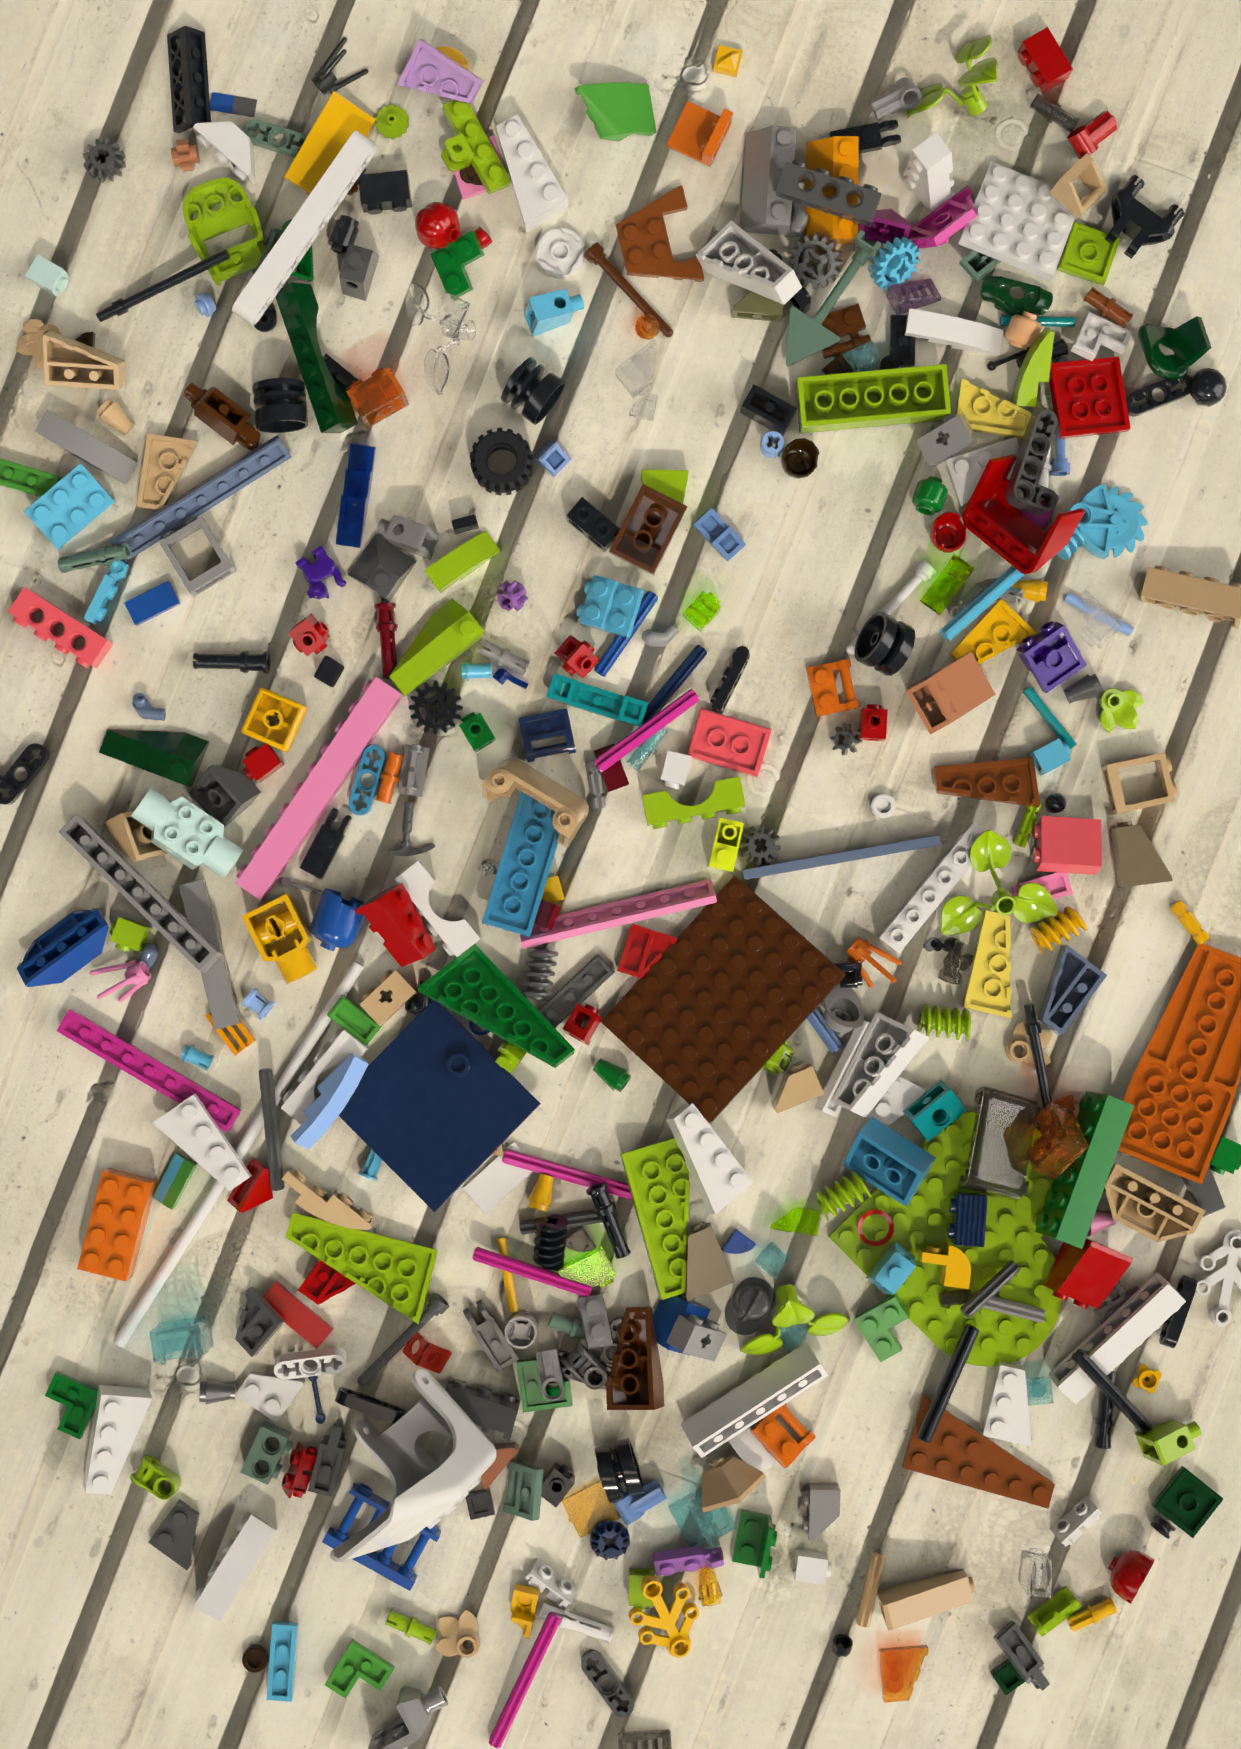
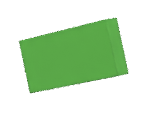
M344 995L339 998L327 1013L328 1017L366 1046L382 1027Z

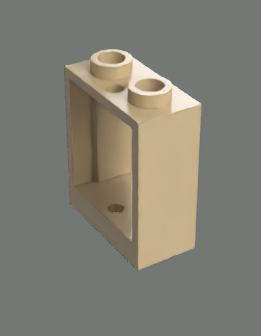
M1165 752L1101 767L1112 815L1176 801L1177 787L1174 781L1171 782L1169 772L1172 771V765ZM1156 761L1164 797L1125 805L1118 769Z

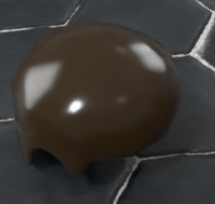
M806 438L793 440L786 445L781 455V464L784 472L796 479L808 477L818 466L819 449L813 441Z

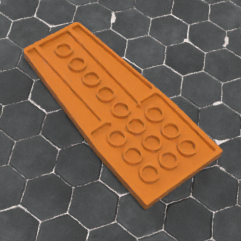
M1199 944L1196 947L1132 1075L1122 1100L1134 1105L1118 1151L1198 1184H1202L1229 1116L1241 1076L1240 957L1206 944Z

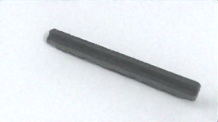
M265 1068L259 1070V1082L271 1190L279 1191L284 1189V1181L281 1180L283 1178L273 1073L272 1069Z

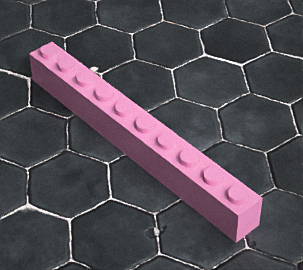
M375 677L373 681L370 679L362 689L364 695L360 701L355 700L348 710L350 715L345 722L342 720L334 731L336 736L332 742L327 741L321 749L322 757L317 763L314 761L306 772L309 776L305 782H300L295 787L292 793L294 798L290 804L285 803L279 811L280 819L276 824L272 823L264 834L267 838L263 844H258L253 849L250 855L252 860L248 866L244 864L237 873L236 877L239 879L236 884L259 900L264 901L361 759L364 750L374 740L403 697L400 692L379 678Z

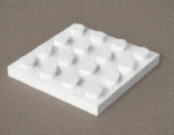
M991 161L974 203L977 217L965 226L958 244L1051 281L1075 216L1050 193L1054 186Z

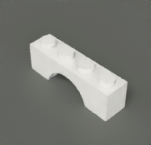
M421 861L415 862L395 878L398 884L403 883L417 913L420 916L423 915L429 922L426 925L429 931L435 937L439 934L443 939L442 947L450 956L453 954L456 957L460 956L482 939L467 919L448 921L441 918L434 911L431 905L430 894L436 880Z
M345 1029L342 1032L337 1030L329 1040L332 1045L326 1052L322 1049L313 1060L316 1063L311 1071L306 1069L297 1080L300 1082L299 1086L295 1090L290 1089L282 1098V1101L285 1103L281 1109L301 1125L308 1119L304 1111L319 1097L317 1087L322 1074L330 1067L341 1065L352 1053L362 1058L370 1048Z

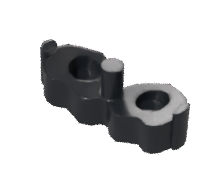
M932 937L923 944V948L927 952H938L942 949L946 952H958L963 948V944L953 937L944 940L943 943L939 939Z

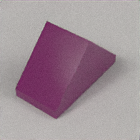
M882 209L876 211L871 228L860 224L858 233L862 230L865 232L864 239L879 241L883 244L889 241L892 244L896 237L900 240L902 237L908 239L912 224L894 210Z

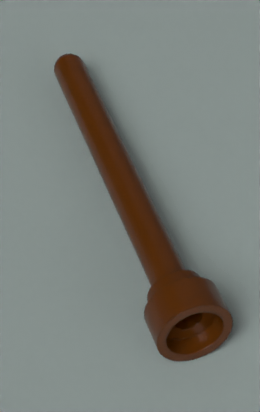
M598 242L592 245L584 254L586 260L590 264L599 265L666 337H672L673 329L605 258V249Z

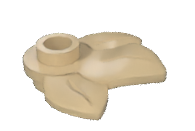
M30 319L23 323V328L27 334L18 340L16 350L23 355H33L36 368L42 369L44 368L43 334L50 330L61 335L62 333L55 325L44 324L39 319Z
M1025 1020L1015 1027L1013 1039L1006 1045V1055L1014 1062H1025L1029 1067L1035 1068L1030 1037L1026 1034L1025 1024H1027V1021ZM1041 1029L1039 1035L1043 1051L1049 1044L1052 1033ZM1020 1045L1022 1048L1020 1054L1014 1053V1047ZM1043 1051L1046 1066L1049 1063H1051V1060L1049 1056Z
M465 1609L459 1619L453 1616L439 1618V1630L443 1636L435 1645L439 1653L446 1657L459 1654L462 1657L469 1658L478 1652L480 1640L476 1634L479 1625L474 1614ZM465 1640H470L472 1642V1646L465 1647L463 1645V1642Z

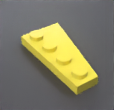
M984 910L962 1007L1012 1019L1010 997H1012L1010 987L1011 927L1009 915H1001L1000 913Z

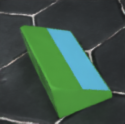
M175 1152L153 1198L171 1210L174 1209L198 1163Z

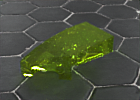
M796 1207L771 1224L770 1229L818 1236L822 1211Z

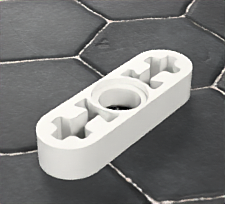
M339 1347L281 1354L275 1359L274 1374L280 1379L288 1380L339 1373L346 1367L347 1354ZM306 1360H314L317 1362V1365L308 1367L304 1362Z

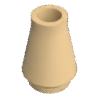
M108 399L97 410L100 420L120 431L124 436L135 426L117 401L113 402L111 399Z

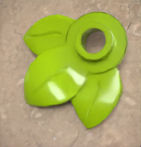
M1115 688L1106 689L1099 698L1102 708L1099 717L1101 726L1108 733L1116 725L1125 729H1135L1138 723V715L1135 709L1144 703L1143 698L1140 694L1130 689L1124 691ZM1114 696L1115 703L1111 705L1110 700Z

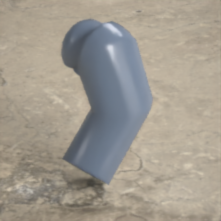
M137 693L133 696L132 705L141 718L165 721V708L152 707L143 693Z
M153 943L145 944L140 957L136 959L137 962H145L150 969L158 957L156 945Z

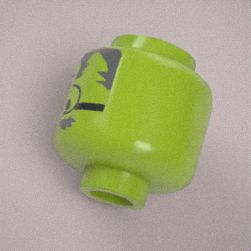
M788 1040L763 1066V1070L774 1075L787 1070L794 1055L793 1049L788 1046L790 1043Z

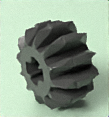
M105 138L103 144H101L100 140L96 139L94 147L87 144L90 152L83 153V158L86 160L84 167L86 170H89V175L92 178L98 177V180L104 183L106 177H108L113 182V175L122 176L119 168H126V163L123 161L125 153L120 150V146L116 142L111 144V141Z
M764 825L759 826V833L752 826L749 828L752 837L745 832L742 834V837L748 840V842H740V847H747V850L742 851L740 855L745 856L748 853L751 855L746 861L748 864L754 858H757L756 867L761 866L762 858L766 865H770L768 855L773 859H777L778 855L772 852V850H781L780 845H773V842L778 841L780 837L770 838L774 831L772 828L764 834ZM755 840L758 842L761 840L765 841V852L762 850L759 852L755 851Z

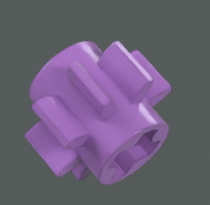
M507 580L504 581L496 592L498 603L507 611H510L513 607L516 611H519L528 599L525 596L526 589L516 580L511 584Z

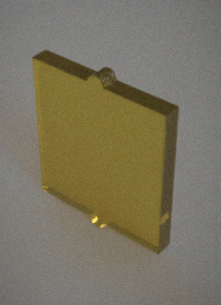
M601 1481L562 1499V1503L569 1515L568 1520L573 1523L580 1538L591 1533L601 1522L619 1519L613 1503H610Z

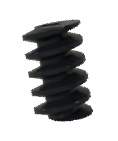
M552 1214L539 1218L536 1221L537 1229L535 1230V1254L533 1255V1261L545 1270L558 1271L564 1266L568 1219L565 1216Z

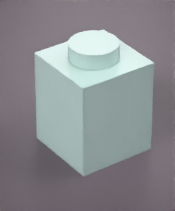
M38 254L25 274L31 283L56 297L68 285L69 275L65 270Z

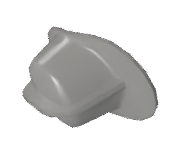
M838 984L824 999V1022L831 1030L836 1032L838 1037H842L845 1033L861 1027L864 1023V1015L856 992L852 988H840V984Z

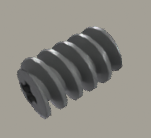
M534 948L535 951L527 952V956L531 957L533 961L525 962V965L531 968V971L523 973L524 976L529 978V981H523L521 984L528 988V990L520 992L528 998L548 1001L544 999V996H549L552 992L545 987L552 986L553 982L547 979V977L555 976V972L549 969V967L557 965V962L552 960L551 957L558 956L559 953Z

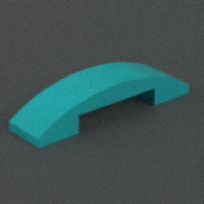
M553 673L546 695L547 698L636 726L642 725L648 707V702L609 692Z

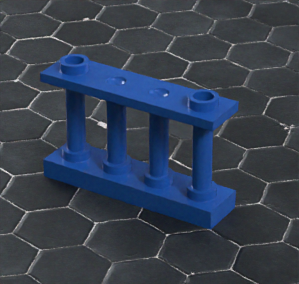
M354 1483L349 1494L355 1496L339 1527L335 1529L329 1527L322 1543L335 1549L350 1537H348L347 1532L363 1502L377 1509L370 1523L376 1520L391 1503L372 1493L373 1490L363 1483L359 1485ZM437 1524L431 1529L426 1526L421 1530V1534L407 1560L401 1565L393 1562L391 1558L398 1544L384 1548L379 1553L374 1551L352 1559L410 1591L417 1578L413 1570L429 1539L438 1541L441 1530L438 1529Z

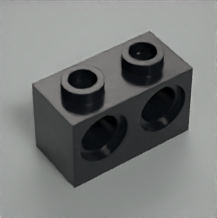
M583 497L566 515L567 522L604 553L612 545L620 530L616 524Z

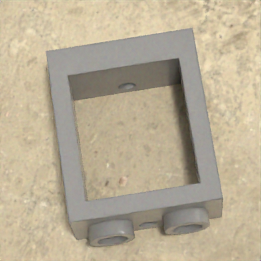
M202 516L189 519L184 523L185 527L178 531H169L163 536L164 539L159 542L187 590L194 597L236 572L216 536ZM202 528L220 558L221 563L190 580L171 546Z

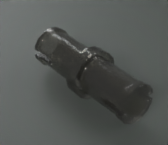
M1037 93L1029 108L1048 118L1047 121L1049 123L1053 121L1069 131V133L1073 131L1079 121L1078 117L1076 118L1061 108L1062 105L1059 103L1055 105L1039 93Z

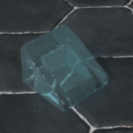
M771 1241L755 1261L775 1279L790 1260V1257Z
M804 1324L785 1328L781 1327L779 1339H782V1347L789 1353L792 1352L795 1347L805 1340L808 1334V1327Z

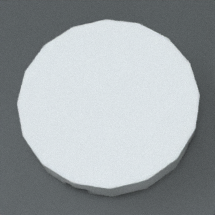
M565 227L546 231L536 246L537 261L540 268L547 275L555 278H567L574 275L582 267L585 259V247L581 237L573 230Z

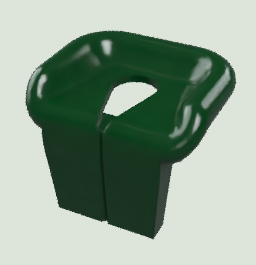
M1198 316L1175 329L1146 323L1138 331L1139 340L1150 369L1156 375L1172 380L1183 378L1187 374L1189 367L1212 348L1202 318ZM1159 344L1171 349L1174 354L1164 355L1159 348Z

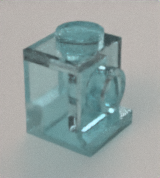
M873 341L849 351L847 361L855 372L880 370L878 363L881 358Z

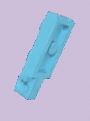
M120 560L113 562L107 575L105 574L84 615V619L87 622L96 626L98 621L102 622L107 613L105 606L109 599L113 600L118 591L116 583L126 578L129 566Z

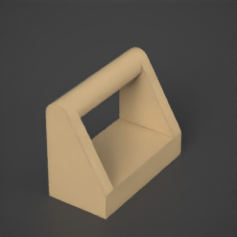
M1086 153L1060 178L1050 193L1075 217L1079 218L1106 192V187L1095 160ZM1078 178L1093 190L1082 202H1080L1073 185Z

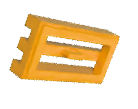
M210 1012L205 1016L211 1023V1025L214 1027L212 1015ZM241 1019V1023L237 1024V1026L247 1038L246 1042L242 1040L233 1026L226 1027L239 1044L238 1048L223 1028L216 1030L234 1056L256 1041Z

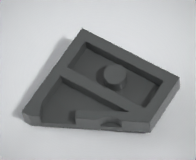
M254 1286L246 1290L245 1295L248 1296L246 1307L241 1311V1323L235 1338L251 1357L260 1352L285 1322L283 1317Z

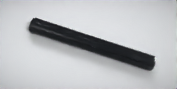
M965 1325L917 1434V1437L924 1442H931L979 1334V1329L973 1325Z
M1077 1349L1072 1354V1359L1141 1434H1146L1152 1430L1150 1422L1082 1349Z

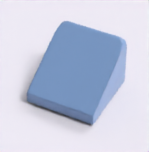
M548 440L533 456L553 477L571 460L553 440Z

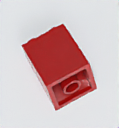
M1086 1238L1082 1249L1062 1243L1045 1286L1054 1290L1052 1295L1067 1301V1298L1070 1297L1074 1299L1073 1304L1087 1309L1088 1305L1098 1309L1128 1269L1133 1258Z

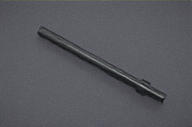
M225 249L124 300L120 298L112 302V306L97 312L96 316L100 322L115 315L121 316L127 313L129 308L230 259V255Z
M1028 1003L1024 1004L1027 1024H1025L1026 1034L1030 1037L1050 1145L1054 1151L1061 1150V1144L1039 1035L1041 1033L1040 1022H1037L1034 1004Z

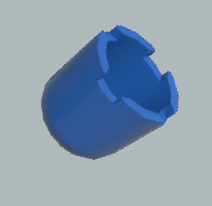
M325 888L311 923V932L316 939L321 941L320 946L325 949L334 951L335 947L347 948L357 939L366 919L363 914L358 915L354 909L365 902L351 897V900L348 901L340 897L341 892Z

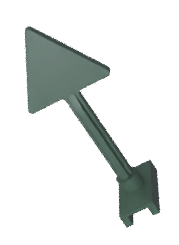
M860 230L855 237V253L852 256V262L816 315L810 318L796 307L791 306L786 355L787 367L840 342V337L822 326V323L860 267L864 266L867 261L875 264L876 262L873 260V257L880 255L879 249L882 243L877 241L873 246L868 241L865 242L864 231Z

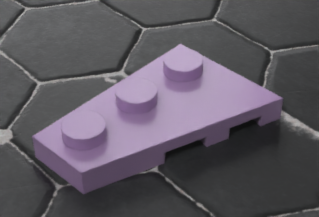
M419 39L397 85L466 103H473L484 80L423 39Z

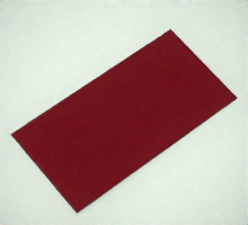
M613 743L594 750L595 757L598 758L615 744ZM620 760L604 772H601L608 792L629 785Z

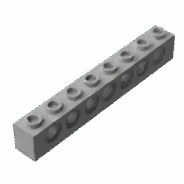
M75 814L59 830V833L199 971L206 973L223 956L84 818Z

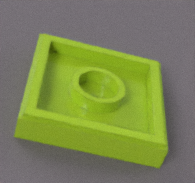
M1074 221L1057 270L1104 286L1121 237L1118 236L1111 245L1105 240L1107 232Z

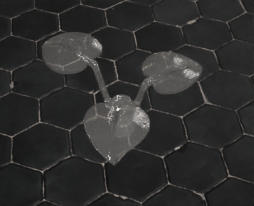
M411 283L405 302L406 316L409 322L414 326L421 325L424 318L440 322L443 335L452 339V341L437 347V350L429 349L424 360V374L429 386L435 393L442 395L450 369L448 358L442 351L450 346L459 345L460 340H473L476 335L474 321L463 320L470 303L461 300L454 294L445 293L439 301V317L429 315L426 312L430 303L427 292L421 285Z

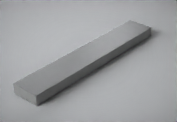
M201 879L179 885L187 920L223 955L205 880ZM223 955L206 973L201 972L215 1030L241 1023Z

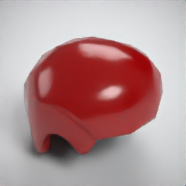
M945 512L940 514L931 524L929 530L930 540L939 551L944 553L959 550L966 541L967 526L961 522L959 514Z

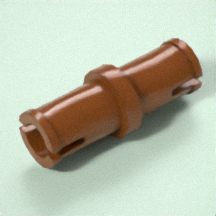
M1094 287L1091 288L1083 300L1101 311L1103 317L1107 315L1123 328L1126 327L1134 315L1115 303L1116 300L1114 298L1109 299Z

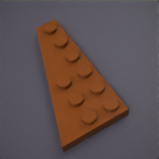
M921 1394L902 1464L904 1469L1049 1508L1055 1486L1054 1482L1020 1461L986 1436H983L946 1409L931 1442L927 1443L920 1440L917 1434L932 1402L928 1397Z

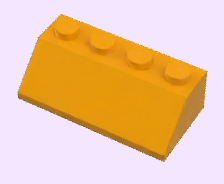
M833 136L806 142V168L816 171V168L824 169L830 172L832 177L838 179L840 176L848 177L854 180V184L858 185L859 136ZM806 179V190L812 187L813 183ZM826 187L822 191L823 195L827 198H832L837 193L833 187ZM849 195L846 198L847 203L851 206L858 205V196ZM806 206L809 215L806 235L810 234L813 238L814 234L818 232L821 235V239L829 235V243L837 241V244H855V237L858 234V223Z

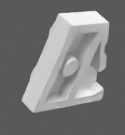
M898 1076L867 1116L870 1118L873 1116L886 1126H889L904 1115L903 1111L928 1090Z

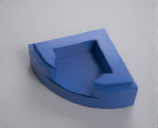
M735 1229L721 1249L730 1254H741L753 1249L756 1243L738 1229Z

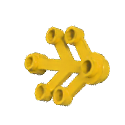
M651 1575L644 1577L640 1585L641 1591L647 1599L652 1600L660 1617L645 1614L639 1607H634L629 1611L628 1616L633 1625H647L638 1631L641 1643L644 1645L655 1644L664 1646L669 1654L677 1658L686 1656L691 1647V1640L688 1634L694 1620L699 1616V1610L695 1603L689 1602L684 1605L685 1600L690 1596L687 1585L679 1583L674 1587L673 1593L675 1598L668 1611L661 1597L663 1587L659 1579ZM681 1590H685L684 1593L678 1594ZM682 1610L685 1618L679 1630H677L675 1624ZM640 1614L638 1618H634L635 1615ZM648 1626L664 1629L669 1636L654 1634ZM645 1634H649L648 1637L643 1638Z

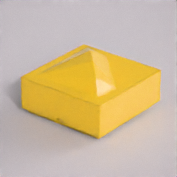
M719 45L713 72L737 77L743 50Z

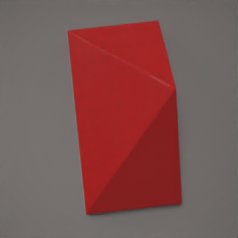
M252 1158L246 1167L252 1176L235 1187L227 1199L241 1213L273 1199L268 1169L255 1158Z

